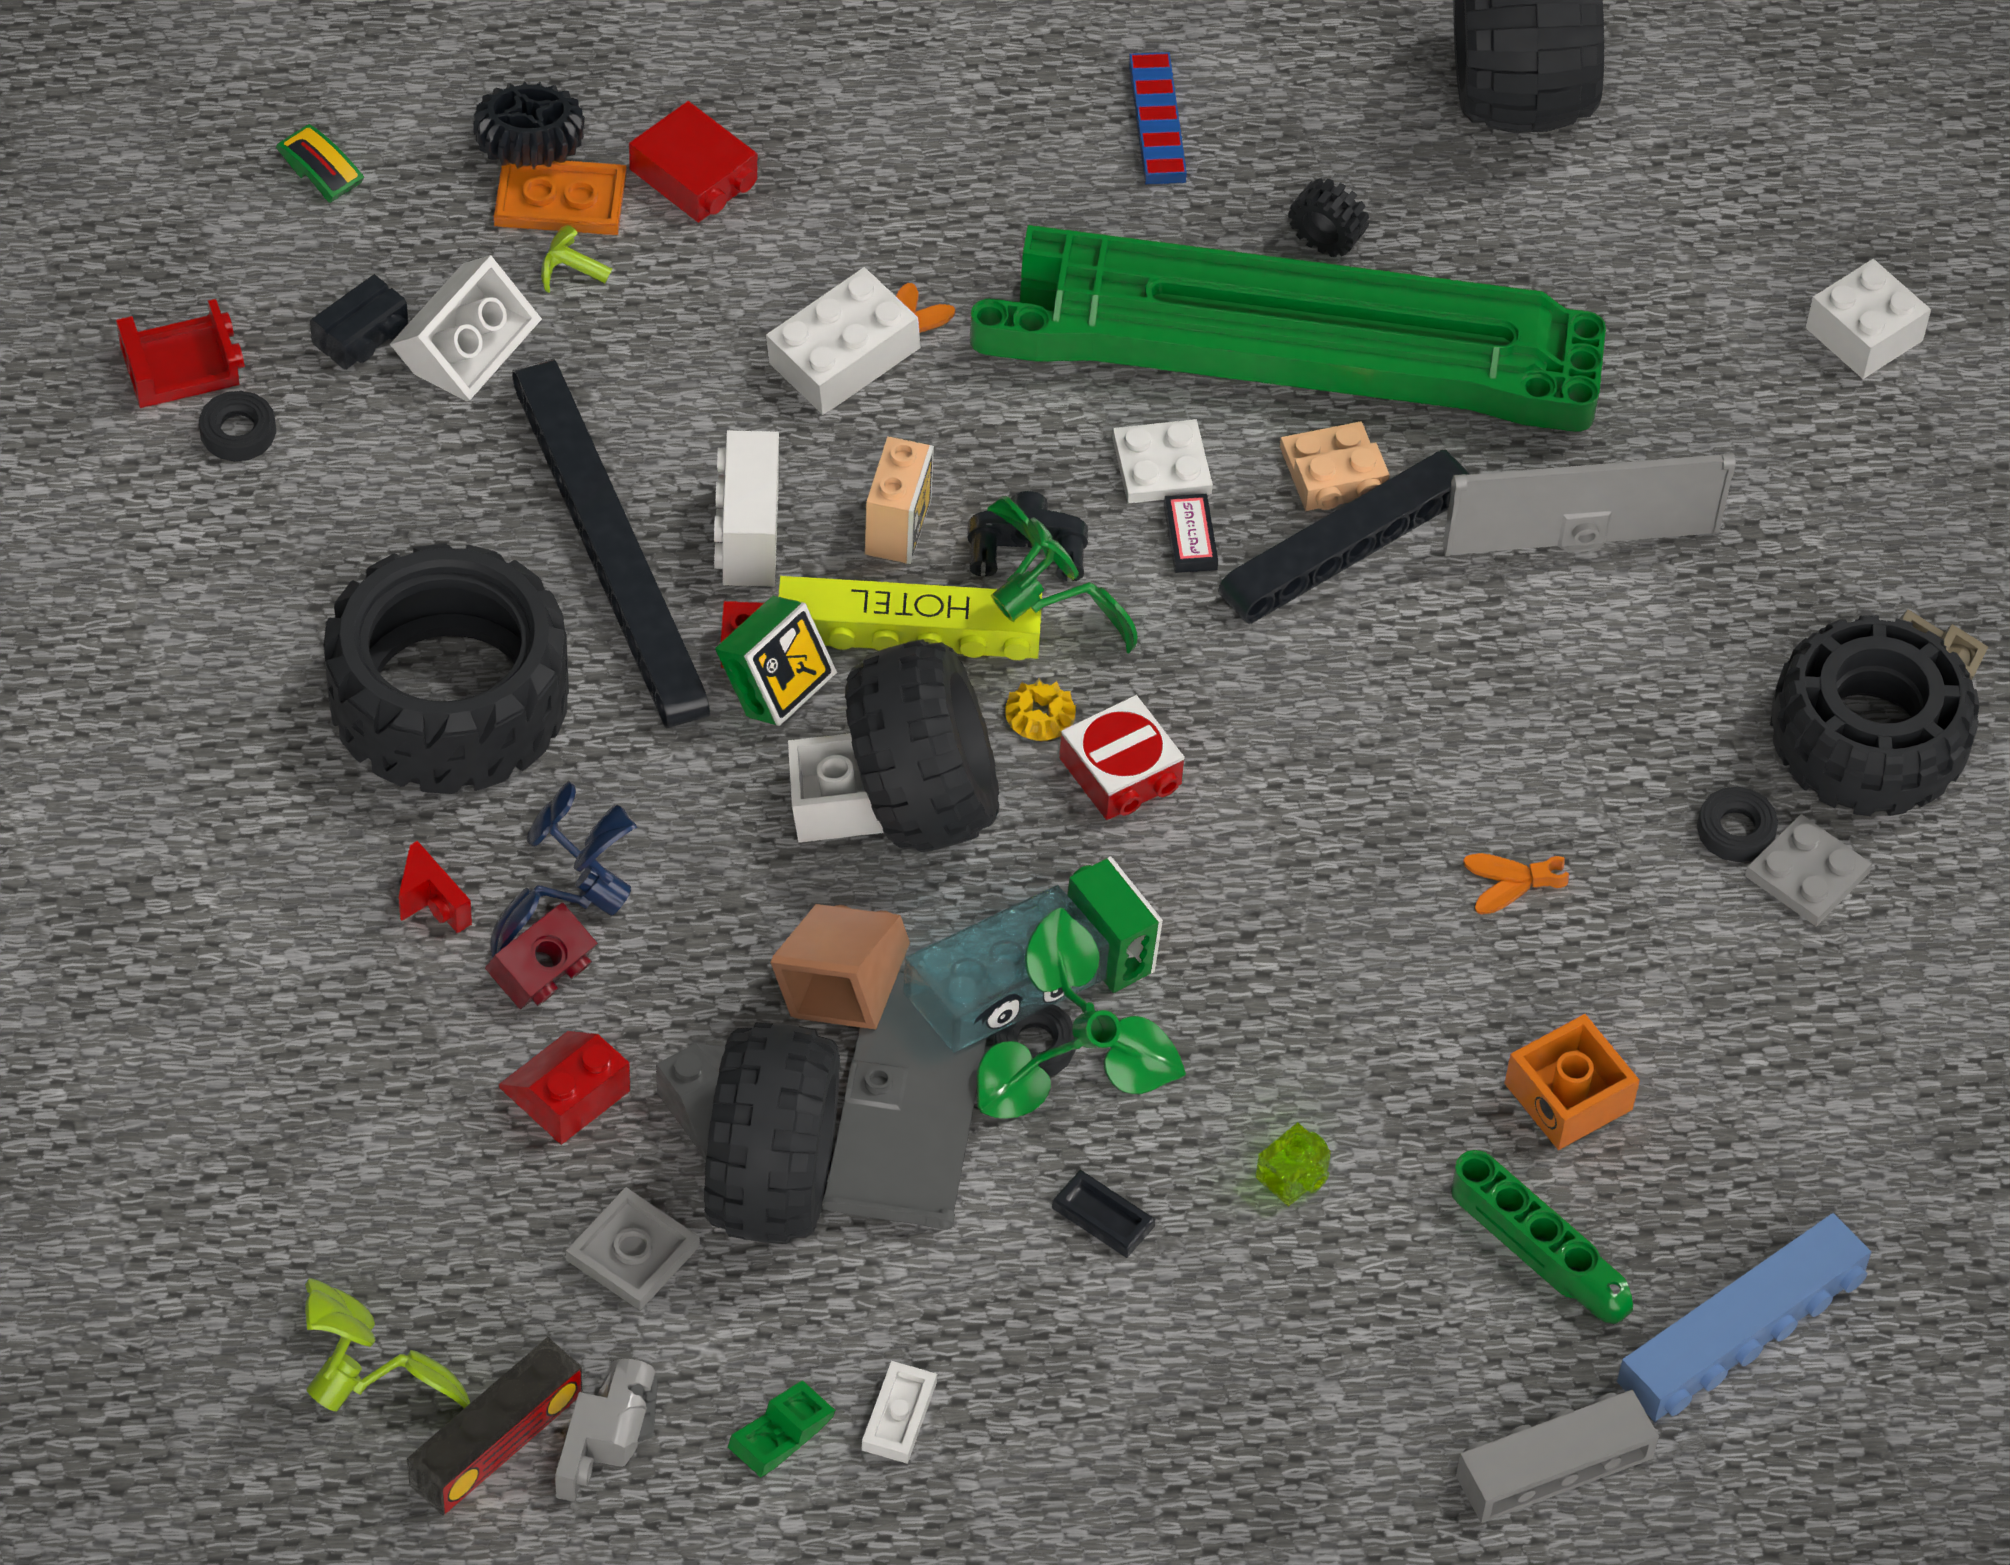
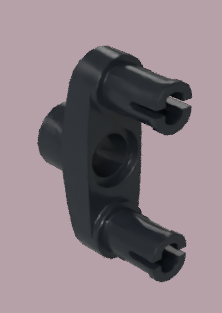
M1022 491L1012 496L1011 500L1021 508L1029 519L1035 517L1050 532L1052 539L1057 541L1069 554L1079 574L1072 581L1082 579L1084 576V549L1088 545L1087 524L1076 516L1048 510L1047 499L1038 492ZM991 511L979 512L968 521L967 538L971 544L970 572L976 576H981L982 562H985V577L993 576L997 572V546L1026 547V544H1028V547L1032 548L1030 541L1019 530ZM1057 565V577L1067 581L1068 576Z

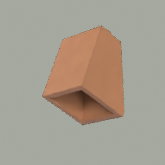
M815 904L776 951L770 963L791 1017L876 1030L910 941L901 915L883 910L874 912L851 909L844 905L828 906Z

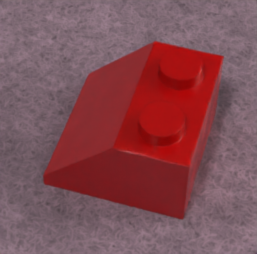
M567 1031L499 1083V1088L562 1145L630 1092V1064L599 1034Z

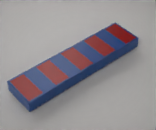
M1170 52L1129 54V69L1145 184L1186 183L1187 170Z

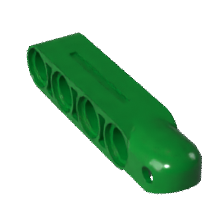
M1470 1150L1459 1156L1456 1161L1451 1186V1194L1457 1204L1555 1290L1565 1297L1576 1299L1596 1318L1607 1324L1614 1325L1621 1323L1632 1313L1633 1300L1625 1277L1600 1257L1598 1250L1590 1241L1491 1155L1484 1151ZM1467 1178L1478 1179L1481 1182H1473ZM1505 1207H1506V1208H1510V1209H1512V1210H1514V1211H1513V1212H1508V1211H1504V1210L1501 1209V1208H1505ZM1536 1237H1541V1238L1547 1239L1548 1241H1547V1242H1543V1241H1539V1240H1537V1239H1535V1238H1536ZM1569 1267L1580 1268L1583 1272L1573 1271ZM1609 1285H1617L1620 1288V1292L1614 1294Z

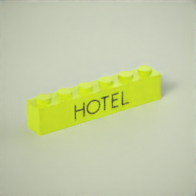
M780 576L778 597L806 603L825 646H832L840 650L854 647L871 648L880 651L903 643L924 639L925 642L930 644L942 642L951 647L957 654H963L971 658L984 655L1007 657L1011 660H1024L1026 658L1038 659L1041 610L1035 613L1030 608L1012 622L1001 612L991 597V594L997 589Z

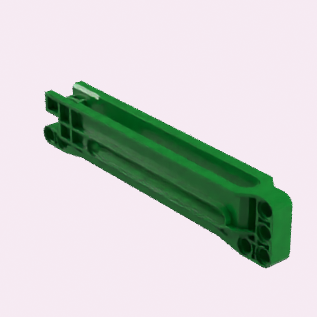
M1033 225L1027 226L1023 248L1020 302L984 299L973 305L971 310L970 345L975 351L984 355L1036 362L1099 361L1472 410L1521 425L1573 432L1587 430L1593 425L1600 393L1606 325L1602 317L1589 311L1564 308L1543 291Z

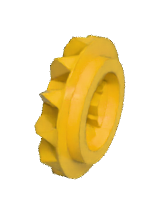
M1040 678L1030 685L1021 682L1018 690L1009 692L1005 706V716L1010 727L1019 735L1036 741H1047L1060 737L1062 730L1073 725L1076 714V705L1072 701L1071 692L1061 690L1057 681L1052 685L1043 684ZM1033 700L1041 706L1048 705V715L1040 709L1033 711Z

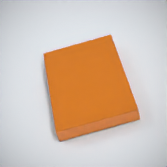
M553 161L551 167L537 165L534 170L531 166H522L517 169L516 165L511 163L502 166L494 212V226L559 231L561 227L569 225L579 233L618 235L627 167L620 164L565 161L563 163Z

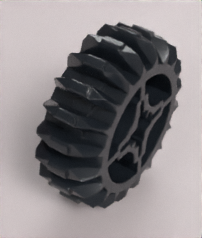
M524 81L522 85L514 86L508 83L506 89L494 88L492 94L483 95L482 102L476 105L473 133L476 142L479 144V150L487 153L490 160L500 159L502 166L511 163L515 164L517 169L522 166H531L534 170L537 165L551 167L553 161L563 163L566 156L576 154V148L582 146V139L584 138L585 117L583 116L582 108L579 107L578 99L571 98L569 91H558L556 85L544 87L541 82H538L536 85H528Z

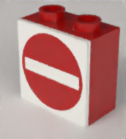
M1137 695L1061 731L1059 758L1106 821L1119 814L1123 816L1135 812L1142 803L1154 797H1166L1182 784L1183 754Z

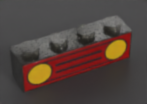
M549 1337L545 1338L407 1458L409 1486L441 1515L449 1512L577 1400L578 1393H583L582 1366Z

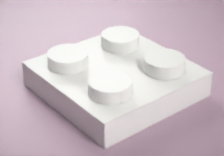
M1197 419L1113 428L1112 439L1128 504L1164 500L1165 496L1212 494L1213 484Z

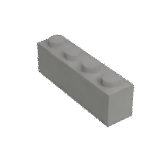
M1633 1389L1618 1395L1616 1393H1608L1596 1399L1592 1405L1576 1411L1565 1409L1553 1415L1549 1421L1533 1427L1522 1425L1510 1431L1506 1437L1490 1443L1479 1441L1470 1445L1463 1453H1460L1456 1478L1481 1523L1653 1459L1659 1435Z

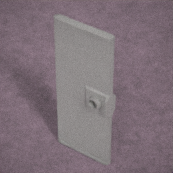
M1723 453L1720 455L1453 475L1443 539L1444 555L1558 546L1566 552L1572 553L1596 551L1605 542L1710 533H1713V535L1718 534L1731 479L1735 470L1734 453Z

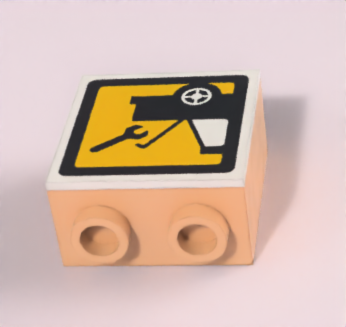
M887 436L866 501L865 555L911 564L932 498L934 446Z

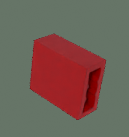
M690 101L682 104L629 142V170L698 223L710 214L719 213L730 199L740 192L745 193L749 191L757 180L758 153Z

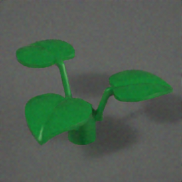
M1002 496L987 508V511H991L1011 523L1032 545L1031 550L1014 574L1006 579L1007 582L991 594L997 607L1010 621L1014 622L1030 608L1037 613L1045 606L1087 593L1120 632L1126 644V652L1129 654L1134 650L1138 639L1136 627L1125 609L1104 588H1098L1093 583L1088 582L1040 599L1039 595L1044 592V588L1037 580V577L1054 561L1070 579L1074 580L1079 575L1074 562L1066 550L1057 541L1052 539V535L1047 528L1035 517L1029 519L1009 497ZM1040 552L1045 558L1031 572L1026 571Z
M1064 908L1052 910L1035 927L1026 947L1025 967L1031 982L1038 990L1052 992L1062 987L1064 996L1082 1009V1013L1076 1017L1073 1023L1072 1032L1074 1039L1042 1052L1033 1059L1029 1049L1019 1042H1000L988 1049L983 1055L977 1070V1106L980 1112L987 1116L1015 1118L1037 1109L1045 1101L1051 1088L1049 1075L1038 1065L1048 1059L1073 1049H1080L1081 1047H1110L1104 1057V1070L1111 1084L1124 1093H1147L1166 1083L1180 1079L1186 1074L1174 1044L1154 1022L1141 1016H1129L1119 1020L1110 1011H1095L1092 1002H1086L1072 991L1071 986H1084L1092 980L1099 967L1100 958L1092 935L1086 928L1074 920Z

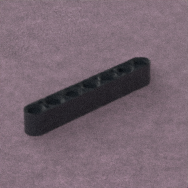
M1440 450L1235 568L1222 580L1218 593L1246 623L1252 624L1448 510L1453 475H1470V473L1447 450Z

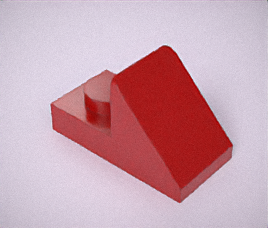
M417 840L409 847L399 891L400 920L403 921L429 906L437 921L440 923L447 921L455 932L459 933L472 925L471 900Z

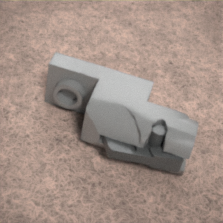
M634 1359L614 1360L597 1395L578 1393L555 1474L556 1498L575 1502L579 1486L589 1485L594 1461L623 1467L633 1456L638 1443L654 1436L658 1378L655 1376V1370L651 1365Z

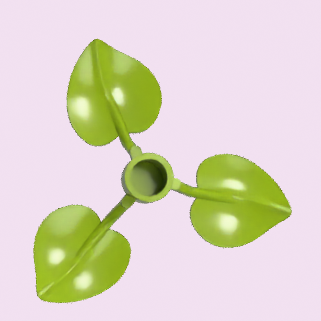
M309 1278L306 1281L305 1287L309 1293L305 1305L307 1330H323L341 1336L332 1356L327 1359L306 1388L308 1394L315 1401L329 1410L338 1411L352 1391L361 1395L367 1386L396 1367H405L416 1378L460 1404L469 1417L472 1413V1406L461 1382L445 1366L417 1351L410 1350L407 1355L399 1354L361 1379L358 1374L361 1372L362 1367L345 1352L351 1341L367 1347H371L375 1343V1337L371 1331L375 1326L373 1316L362 1303L351 1295L313 1278Z

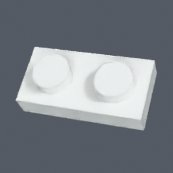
M891 1361L862 1439V1451L908 1464L937 1384L936 1373Z

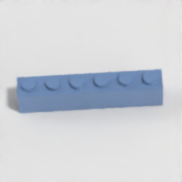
M1834 1213L1830 1214L1623 1358L1617 1383L1625 1391L1633 1389L1646 1414L1654 1422L1667 1413L1671 1416L1679 1414L1689 1405L1692 1396L1702 1388H1705L1707 1391L1713 1390L1726 1378L1729 1369L1738 1363L1742 1366L1750 1364L1759 1356L1766 1343L1774 1338L1778 1342L1784 1340L1795 1330L1798 1321L1808 1314L1812 1317L1818 1316L1831 1304L1833 1296L1843 1289L1849 1293L1860 1286L1867 1277L1866 1268L1871 1251Z

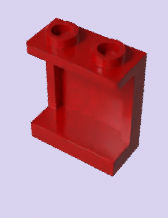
M216 299L207 300L209 310L207 316L139 332L137 331L133 316L116 320L119 346L140 408L240 385L238 369L245 367L243 354L239 343L231 344L229 337H234L231 318L228 312L221 313Z

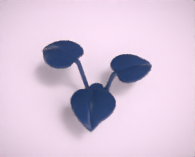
M567 781L558 790L553 800L548 802L535 818L528 832L527 842L531 846H537L550 832L576 858L574 869L578 872L583 871L576 882V887L581 890L580 895L540 885L536 886L532 891L528 888L523 889L504 909L494 926L490 943L492 957L515 938L533 915L542 896L576 903L584 909H587L590 903H592L610 916L614 915L623 906L631 892V886L601 866L596 858L621 837L637 828L624 808L619 805L612 806L589 832L585 840V847L580 851L559 831L558 822L572 807L576 794L575 785Z

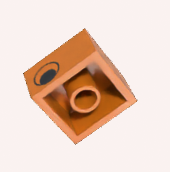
M1583 1014L1511 1053L1504 1084L1556 1149L1560 1150L1632 1111L1640 1079L1589 1017Z

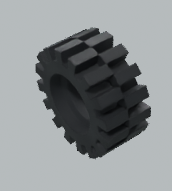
M1318 178L1314 182L1308 183L1290 206L1291 210L1288 212V218L1292 219L1289 224L1292 229H1299L1296 233L1299 240L1303 238L1308 240L1306 246L1310 248L1316 246L1318 247V252L1322 254L1327 250L1330 257H1337L1338 254L1342 257L1350 252L1369 226V223L1366 222L1369 219L1368 212H1363L1366 206L1362 201L1356 202L1354 200L1357 197L1355 192L1351 191L1348 194L1344 191L1346 188L1344 184L1339 183L1335 187L1334 180L1327 178L1323 182L1322 178Z

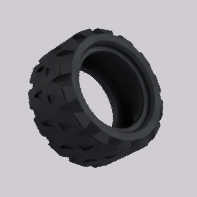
M446 543L417 546L413 548V553L401 557L394 553L369 566L366 569V579L361 583L352 580L335 601V618H328L326 622L323 643L332 723L334 726L339 727V736L342 744L359 763L367 758L371 760L372 773L400 787L406 786L409 782L420 784V791L426 793L454 794L462 786L474 785V791L506 781L515 767L520 771L526 770L546 752L550 739L555 738L559 734L567 714V699L569 695L567 634L565 632L563 613L553 593L550 590L544 589L542 580L518 561L513 560L506 563L498 552L473 545H466V549H453ZM441 636H463L483 641L499 649L514 663L510 672L490 689L469 698L453 701H433L411 696L395 688L380 674L391 658L406 647L425 639Z

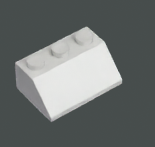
M489 255L463 263L390 345L413 374L465 401H470L542 318L494 258Z

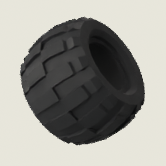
M1453 0L1458 94L1461 110L1472 123L1485 122L1490 129L1512 133L1548 132L1573 125L1577 118H1587L1593 115L1600 105L1603 91V0Z

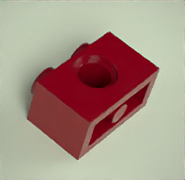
M561 902L495 954L485 969L519 1009L524 1008L532 1000L539 1006L559 989L555 984L557 980L565 974L573 979L592 963L588 955L598 943L567 906ZM535 952L548 954L553 961V967L541 965L536 959Z

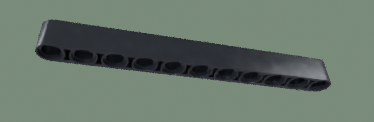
M553 358L513 369L512 379L518 399L664 727L667 729L710 716V707L704 686L556 360Z

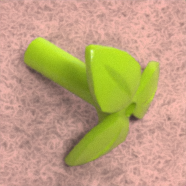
M569 225L561 227L556 233L542 262L541 278L544 290L550 293L552 270L558 264L563 263L603 283H606L612 271V268L568 247L574 243V237L578 234Z

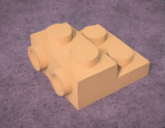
M1362 421L1281 437L1280 449L1305 511L1319 508L1322 510L1333 509L1339 504L1355 500L1389 480L1390 474L1377 443H1370Z

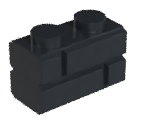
M374 274L310 320L312 343L325 355L330 356L344 370H347L356 362L364 363L372 357L378 346L388 339L394 340L409 324L407 302L403 296L393 288L389 289L388 285Z

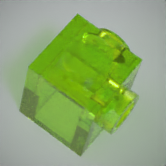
M1297 1122L1258 1154L1255 1178L1289 1207L1307 1191L1313 1194L1326 1183L1329 1178L1328 1168L1331 1150H1329L1326 1142L1320 1135L1315 1132H1309Z

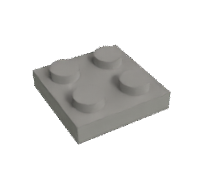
M1800 814L1747 867L1745 877L1817 927L1870 873L1872 863Z
M625 1187L566 1250V1261L641 1311L700 1247V1237Z

